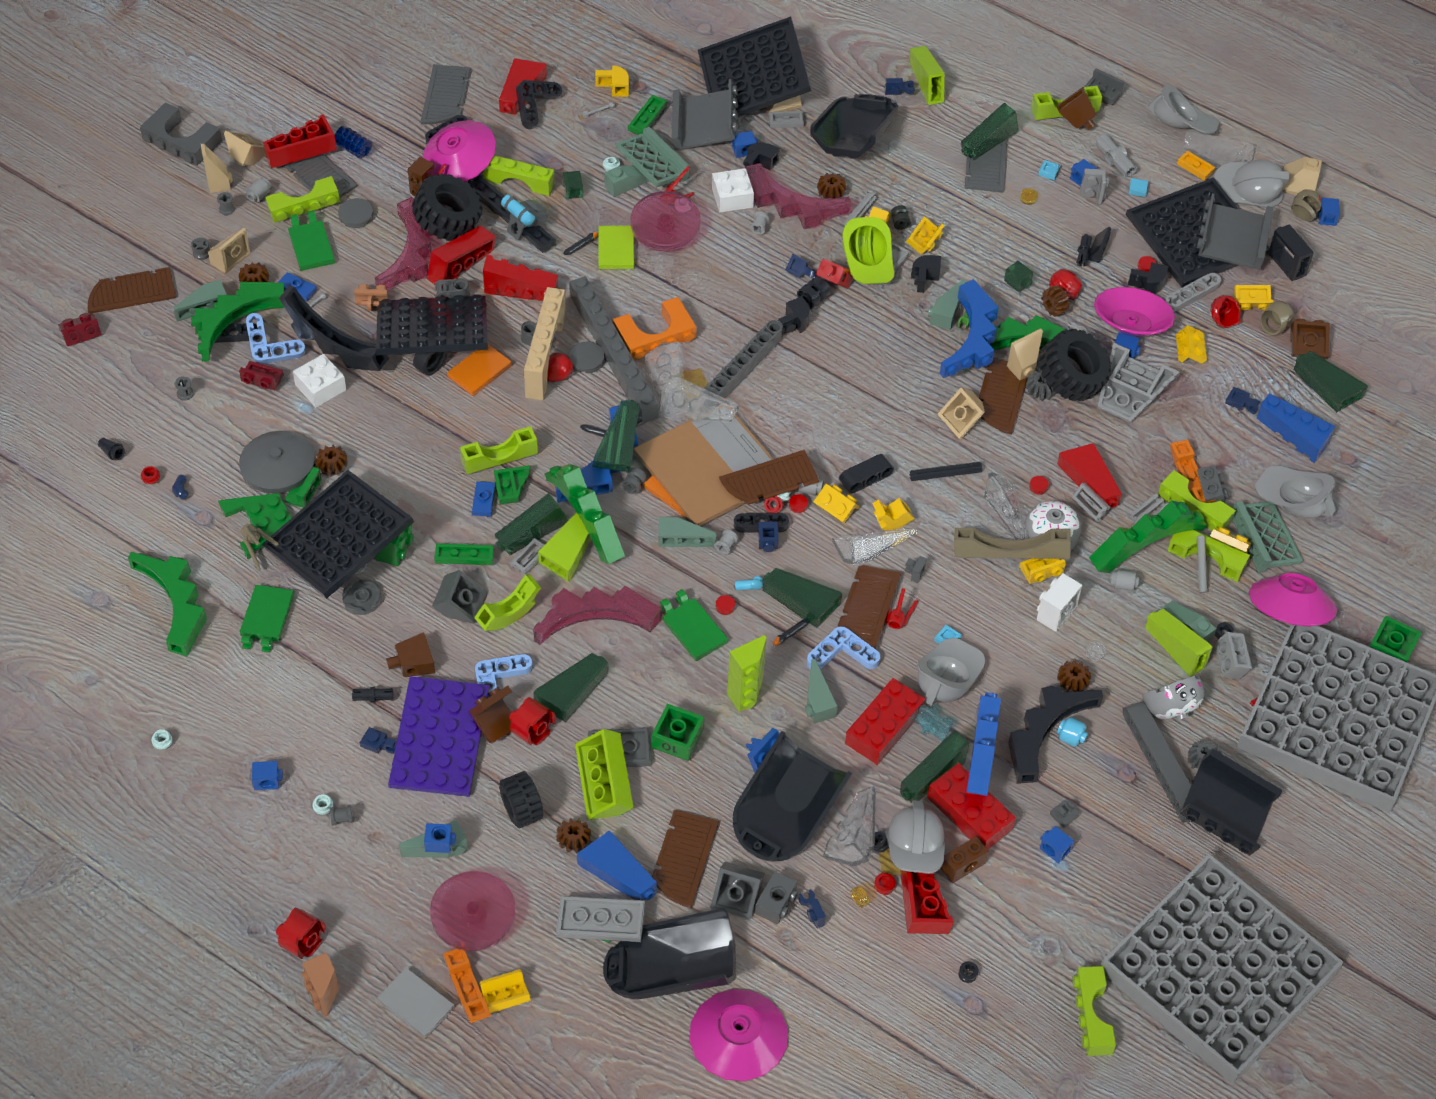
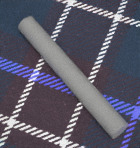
M1200 535L1197 536L1199 593H1207L1205 536Z

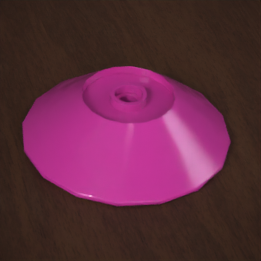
M472 120L458 121L442 128L429 140L424 149L423 158L434 163L435 175H438L443 164H446L443 172L444 175L450 174L466 182L477 177L488 167L495 154L496 140L492 130L483 123Z
M1116 287L1106 289L1097 295L1094 302L1096 313L1102 320L1117 332L1134 337L1165 332L1173 326L1175 320L1172 307L1164 299L1149 291L1138 288Z
M1286 573L1263 578L1253 583L1249 590L1251 602L1261 612L1288 624L1309 627L1324 625L1332 621L1337 613L1334 600L1312 579L1304 575Z
M731 989L714 994L699 1006L691 1020L689 1041L696 1059L708 1072L725 1080L748 1081L764 1076L779 1064L787 1049L788 1028L782 1012L770 999L751 990ZM741 1026L743 1029L737 1030L736 1027Z

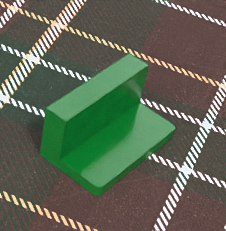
M313 467L304 483L298 488L289 491L285 502L304 508L322 481L320 469Z

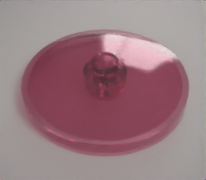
M660 191L645 196L634 206L630 218L631 230L635 238L647 248L664 252L675 251L690 244L698 235L701 224L700 212L695 203L688 197L672 191Z
M479 871L463 872L447 879L434 893L430 905L431 923L438 937L449 946L463 951L484 950L499 943L511 930L515 920L514 897L509 887L494 875Z

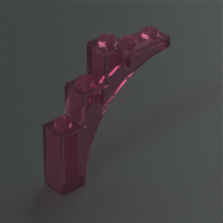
M761 163L745 167L754 192V201L757 208L774 204L780 218L797 215L803 229L820 226L821 220L846 215L851 211L850 197L836 199L808 197L795 193L777 183L765 171Z
M413 197L397 204L398 216L404 223L408 233L405 247L395 263L375 277V285H385L386 290L405 282L409 278L416 282L428 276V263L424 258L430 256L432 251L431 242L428 239L431 235L428 234L427 230H423L420 226L421 224L415 220L412 212Z
M624 586L620 591L617 590L613 597L593 587L590 592L587 591L583 595L582 599L563 588L552 597V609L548 611L544 620L535 625L533 629L534 642L541 645L551 635L561 629L589 620L608 619L623 621L651 632L662 620V608L627 586Z

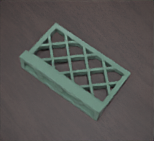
M650 127L644 128L642 134L618 142L615 146L656 188L675 181L685 168L689 166ZM624 146L633 147V148H632V150H630V149H625ZM634 148L642 149L644 152L635 151ZM633 156L643 157V160L635 159ZM644 159H652L655 160V162L645 161ZM656 161H661L664 164L656 163ZM643 166L653 167V170L645 169ZM655 168L665 170V173L655 171ZM690 169L681 179L682 182L688 180ZM667 171H672L674 175L667 173ZM654 176L662 177L663 179L657 180Z
M1243 501L1235 502L1232 507L1236 510L1233 522L1239 534L1248 538L1247 541L1251 542L1248 553L1258 573L1266 572L1267 568L1302 563L1303 560L1273 503L1244 504ZM1269 508L1272 515L1265 513L1262 509ZM1247 510L1256 513V516L1249 515ZM1258 515L1269 520L1268 523L1266 524L1258 520ZM1270 522L1278 525L1279 530L1270 526ZM1254 524L1264 528L1263 532L1257 530ZM1267 530L1275 534V538H1272L1264 534L1265 531ZM1279 536L1284 539L1287 545L1277 541V537ZM1262 539L1270 542L1271 546H1266L1263 543ZM1273 545L1283 549L1282 554L1272 549ZM1285 552L1292 554L1294 558L1291 559L1285 556ZM1269 553L1279 558V560L1272 561Z

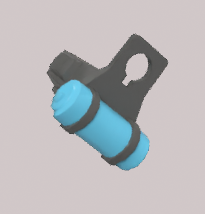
M507 194L501 201V205L505 210L510 212L507 232L516 240H520L525 227L539 226L548 219L546 210L535 200L519 202L515 196ZM516 223L518 228L517 234L513 231V224Z

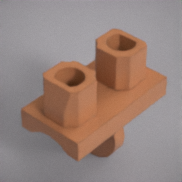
M360 284L358 289L355 288L354 290L355 304L367 306L368 311H372L373 306H378L379 301L388 299L385 285H378L376 289H369L367 284Z

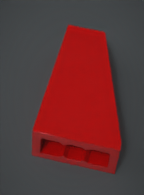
M514 58L499 98V112L515 115L518 113L519 105L516 86L523 80L544 81L547 77L546 63Z
M1094 443L1059 453L1058 466L1078 486L1086 483L1111 508L1119 505L1122 493Z

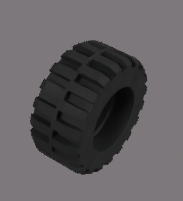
M438 174L426 178L420 185L412 202V212L417 223H420L421 228L427 230L428 234L431 236L435 235L441 240L452 241L475 228L482 215L483 205L480 196L477 195V191L474 188L472 189L468 182L465 183L461 178H455L450 174L447 176ZM441 204L449 206L454 211L446 209Z
M1065 329L1042 348L1039 361H1041L1039 363L1040 370H1042L1041 375L1046 379V384L1053 388V392L1059 393L1060 397L1064 399L1069 398L1072 401L1089 399L1106 385L1111 374L1110 357L1106 354L1107 350L1101 346V342L1098 339H1094V336L1090 333L1086 334L1084 330ZM1068 357L1072 358L1079 365L1082 373L1073 367Z

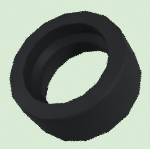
M447 352L415 353L413 365L424 375L430 376L441 368L446 360Z

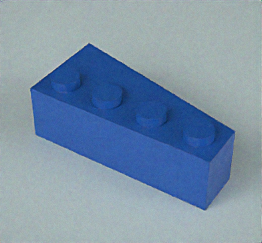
M1270 393L1262 402L1257 415V419L1273 432L1281 434L1283 436L1282 439L1287 443L1290 441L1297 447L1296 450L1301 454L1305 453L1310 457L1309 460L1313 463L1316 462L1330 441L1335 425Z

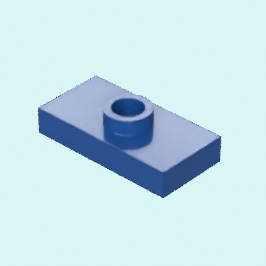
M288 272L278 282L284 283V291L288 286H295L305 301H308L317 291L316 285Z
M476 481L472 516L491 517L495 483Z

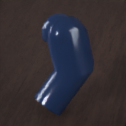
M179 475L172 486V492L181 500H185L189 495V492L184 490L185 488L183 487L187 481L184 475Z

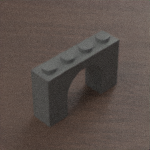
M165 102L140 126L142 139L189 163L198 165L203 160L201 144H205L212 151L222 141L220 128L206 122L196 133L189 137H172L169 133L181 122L178 108Z

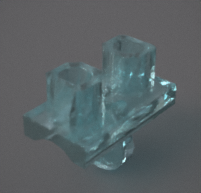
M922 705L915 719V722L923 727L921 733L927 735L930 732L943 742L948 736L953 720L949 717H940L938 710L934 706L926 707Z

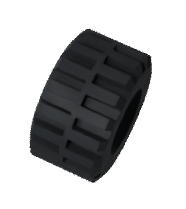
M525 771L500 780L499 789L503 804L509 818L517 828H522L543 819L541 798L533 780Z

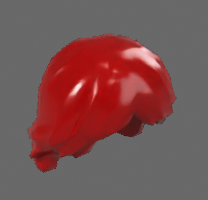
M1067 269L1056 271L1051 276L1049 287L1061 286L1063 291H1066L1068 299L1071 300L1076 299L1082 288L1080 278Z
M1221 295L1214 299L1210 306L1212 319L1218 326L1230 328L1241 322V308L1234 297Z
M562 353L551 354L549 357L547 380L557 382L568 378L573 370L572 360Z

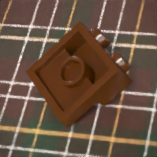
M1306 319L1294 320L1291 324L1290 342H1292L1291 357L1328 359L1330 323H1324L1323 320H1315L1313 322L1306 321Z

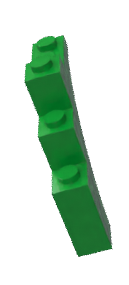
M240 282V289H236V295H218V302H214V308H195V316H191V326L195 327V334H198V340H202V343H198V354H202V362L210 361L211 350L216 339L229 324L257 311L284 308L279 299L284 293V283Z
M1037 315L1032 320H1028L1026 325L1008 317L998 327L995 326L997 329L995 340L989 345L994 350L1011 347V343L1042 329L1043 333L1039 348L1042 349L1051 339L1065 329Z
M567 464L563 467L557 465L550 468V471L544 474L546 480L557 487L573 506L586 527L600 560L610 564L625 557L612 519L609 514L602 512L595 491L587 488L580 467Z
M1171 500L1157 515L1145 513L1131 528L1119 527L1089 559L1098 572L1111 573L1119 564L1145 546L1179 532L1203 531L1207 524L1200 512L1189 510L1188 506L1182 501Z
M131 552L128 556L131 569L155 580L172 601L173 619L166 639L168 650L187 657L207 620L205 609L195 604L199 596L196 584L186 581L191 573L188 561L181 557L170 556L166 562L160 558L148 557L143 553Z

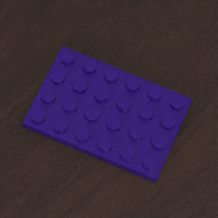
M409 677L388 783L389 788L470 797L482 731L469 713V710L477 705L475 701L484 695L488 698L489 685Z

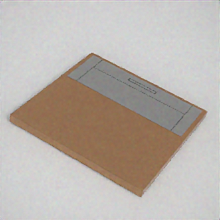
M726 403L633 448V453L671 496L688 520L698 526L746 503L731 495L720 482L719 476L773 460L772 456Z

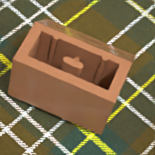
M325 952L303 962L304 971L301 972L304 987L307 993L311 994L314 1008L316 1011H321L323 1017L328 1016L339 990L335 969Z

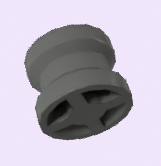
M205 238L194 239L191 243L194 258L197 260L209 258L208 251H210L208 240Z

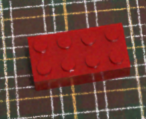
M892 678L846 731L845 744L878 765L923 712L925 698Z
M958 763L929 785L927 798L970 840L977 837L988 850L1013 830L1016 817L989 791L987 796L966 792L969 772Z

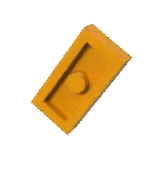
M1189 151L1185 152L1177 161V165L1203 181L1215 171L1213 165Z

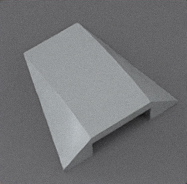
M1113 342L1109 363L1111 364V374L1106 385L1102 387L1097 408L1131 423L1179 374V371L1166 365H1162L1161 369L1157 370L1130 358V349Z

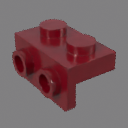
M83 313L79 315V318H68L58 324L67 346L102 335L97 318L93 313Z
M249 361L245 368L241 367L239 370L242 382L274 391L284 376V372L281 369Z

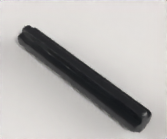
M981 462L911 470L909 476L911 481L981 473L983 467Z

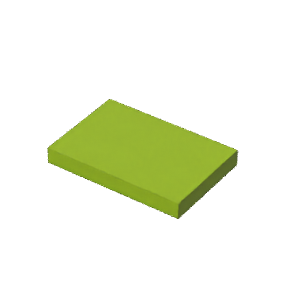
M599 226V269H634L633 226Z

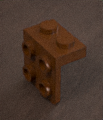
M509 686L503 689L500 687L495 688L489 692L491 695L489 698L484 695L475 701L477 705L469 710L474 721L491 744L511 732V721L509 720L511 711L502 699L512 693Z

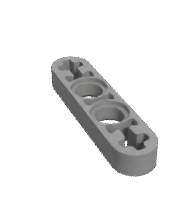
M1216 273L1207 274L1168 295L1165 301L1172 307L1173 312H1177L1217 290L1221 283V277ZM1195 287H1201L1203 291H1197ZM1187 294L1190 298H1183L1181 295Z

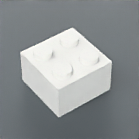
M746 168L712 173V190L719 213L753 208L754 192Z
M324 354L293 371L295 386L315 408L346 391L344 375Z
M1064 573L1058 579L1055 578L1050 585V589L1043 591L1039 598L1041 602L1036 610L1038 612L1036 620L1056 632L1077 607L1082 584Z

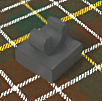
M920 556L917 562L908 558L904 571L912 574L911 581L919 582L925 571L927 558Z
M1066 799L1050 811V815L1063 828L1077 819L1080 813Z

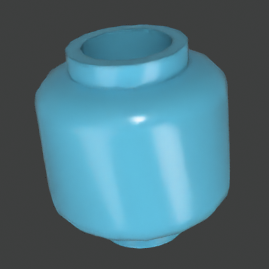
M1069 717L1067 720L1063 719L1057 730L1059 739L1072 747L1078 746L1079 743L1084 744L1088 733L1085 732L1086 725L1072 717Z

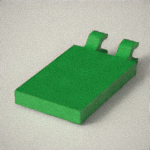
M314 210L307 212L309 223L304 225L299 224L297 214L290 215L292 227L288 228V232L300 271L335 264L323 221H317Z
M255 585L240 629L243 649H251L254 638L262 639L260 643L263 646L262 652H270L273 641L279 642L294 597V590Z
M683 589L676 592L678 597L675 599L681 605L680 607L673 609L667 598L660 601L662 606L659 608L665 614L662 621L695 661L702 659L728 643V638L695 598L689 600Z

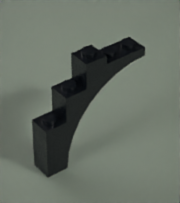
M288 286L279 297L293 320L291 327L298 338L315 340L323 354L339 355L347 368L380 371L389 360L387 355H376V344L356 339L323 319L302 298L295 286Z
M1061 686L1041 688L1039 696L1041 708L1026 710L1024 717L1026 731L1016 730L1010 733L1008 743L1017 784L1037 782L1039 775V749L1049 731L1060 721L1072 714L1100 707L1103 699L1102 690L1090 689L1081 692L1068 691L1063 693Z

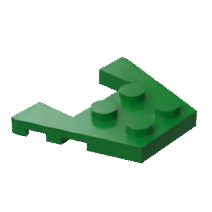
M278 493L218 501L225 518L245 511L251 524L256 529L260 528L268 536L273 535L292 518ZM260 536L258 540L260 542L259 545L251 543L254 552L264 548L262 545L266 541L264 537ZM243 541L240 542L246 558L250 559L251 555L246 544Z

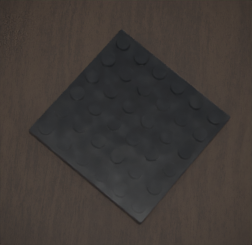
M791 16L698 49L708 93L729 90V79H732L733 85L737 86L738 95L736 98L738 107L736 111L738 117L812 91Z
M1214 178L1128 209L1125 214L1161 262L1169 266L1168 271L1181 288L1207 274H1218L1238 266L1237 264L1198 256L1199 248H1196L1199 238H1202L1199 232L1201 225H1205V223H1202L1204 212L1207 213V210H1204L1206 201L1211 199V195L1215 194L1214 204L1238 209ZM1268 245L1266 246L1265 255L1269 254L1270 248Z
M474 294L466 297L456 295L453 298L438 296L436 298L419 297L418 299H383L379 301L380 303L377 308L376 355L488 350L486 295Z
M347 470L270 536L278 542V546H275L268 540L263 542L262 545L269 553L327 599L414 523V520L386 497Z

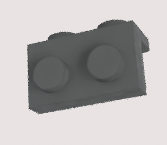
M1096 68L1093 72V77L1084 87L1098 86L1102 95V101L1113 105L1122 94L1124 81Z
M1216 466L1198 469L1197 472L1205 501L1217 499V501L1221 500L1226 504L1225 500L1228 499L1226 488L1222 489L1221 487L1224 481L1222 474L1217 473Z

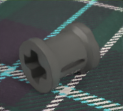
M223 192L217 196V202L220 204L219 212L224 216L231 215L235 211V207L232 204L233 197L230 193Z
M184 376L178 377L174 383L177 389V397L183 401L190 400L194 395L193 389L190 387L191 380Z
M351 805L336 809L330 807L332 826L341 822L353 823Z

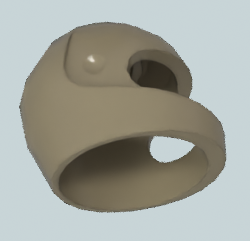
M1305 189L1294 197L1291 209L1300 219L1312 221L1316 218V213L1322 207V199L1316 191Z
M1274 301L1265 308L1261 314L1260 323L1262 329L1267 334L1272 336L1278 335L1291 324L1294 313L1290 305L1283 301ZM1269 318L1280 329L1277 331L1270 329L1266 319Z

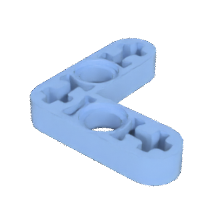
M257 313L247 316L246 324L251 352L256 363L266 364L296 359L305 354V345L301 340L267 344L262 317ZM256 319L258 328L255 330L252 323V320ZM255 335H261L263 337V339L260 342H254L252 340V338ZM295 346L299 347L298 352L295 351ZM281 348L284 350V353L277 356L274 354V350ZM258 352H262V358H259Z
M845 627L834 629L807 657V666L811 668V660H817L820 657L819 662L816 661L820 670L841 650L868 669H875L880 663V653ZM856 644L861 646L862 649L854 651L851 646ZM830 645L834 648V650L831 652H827L823 648L824 646Z
M526 654L480 661L475 666L477 684H491L493 686L489 690L491 692L497 688L495 679L524 675L531 672L532 659ZM522 662H525V664H526L525 667H522V665H521ZM506 664L509 666V669L501 671L499 666ZM483 668H486V673H483Z

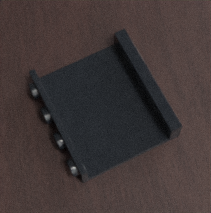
M1211 749L1203 756L1180 814L1190 822L1198 824L1205 831L1213 833L1225 843L1233 845L1242 853L1250 856L1261 846L1256 842L1271 804L1280 797L1282 790L1215 749Z

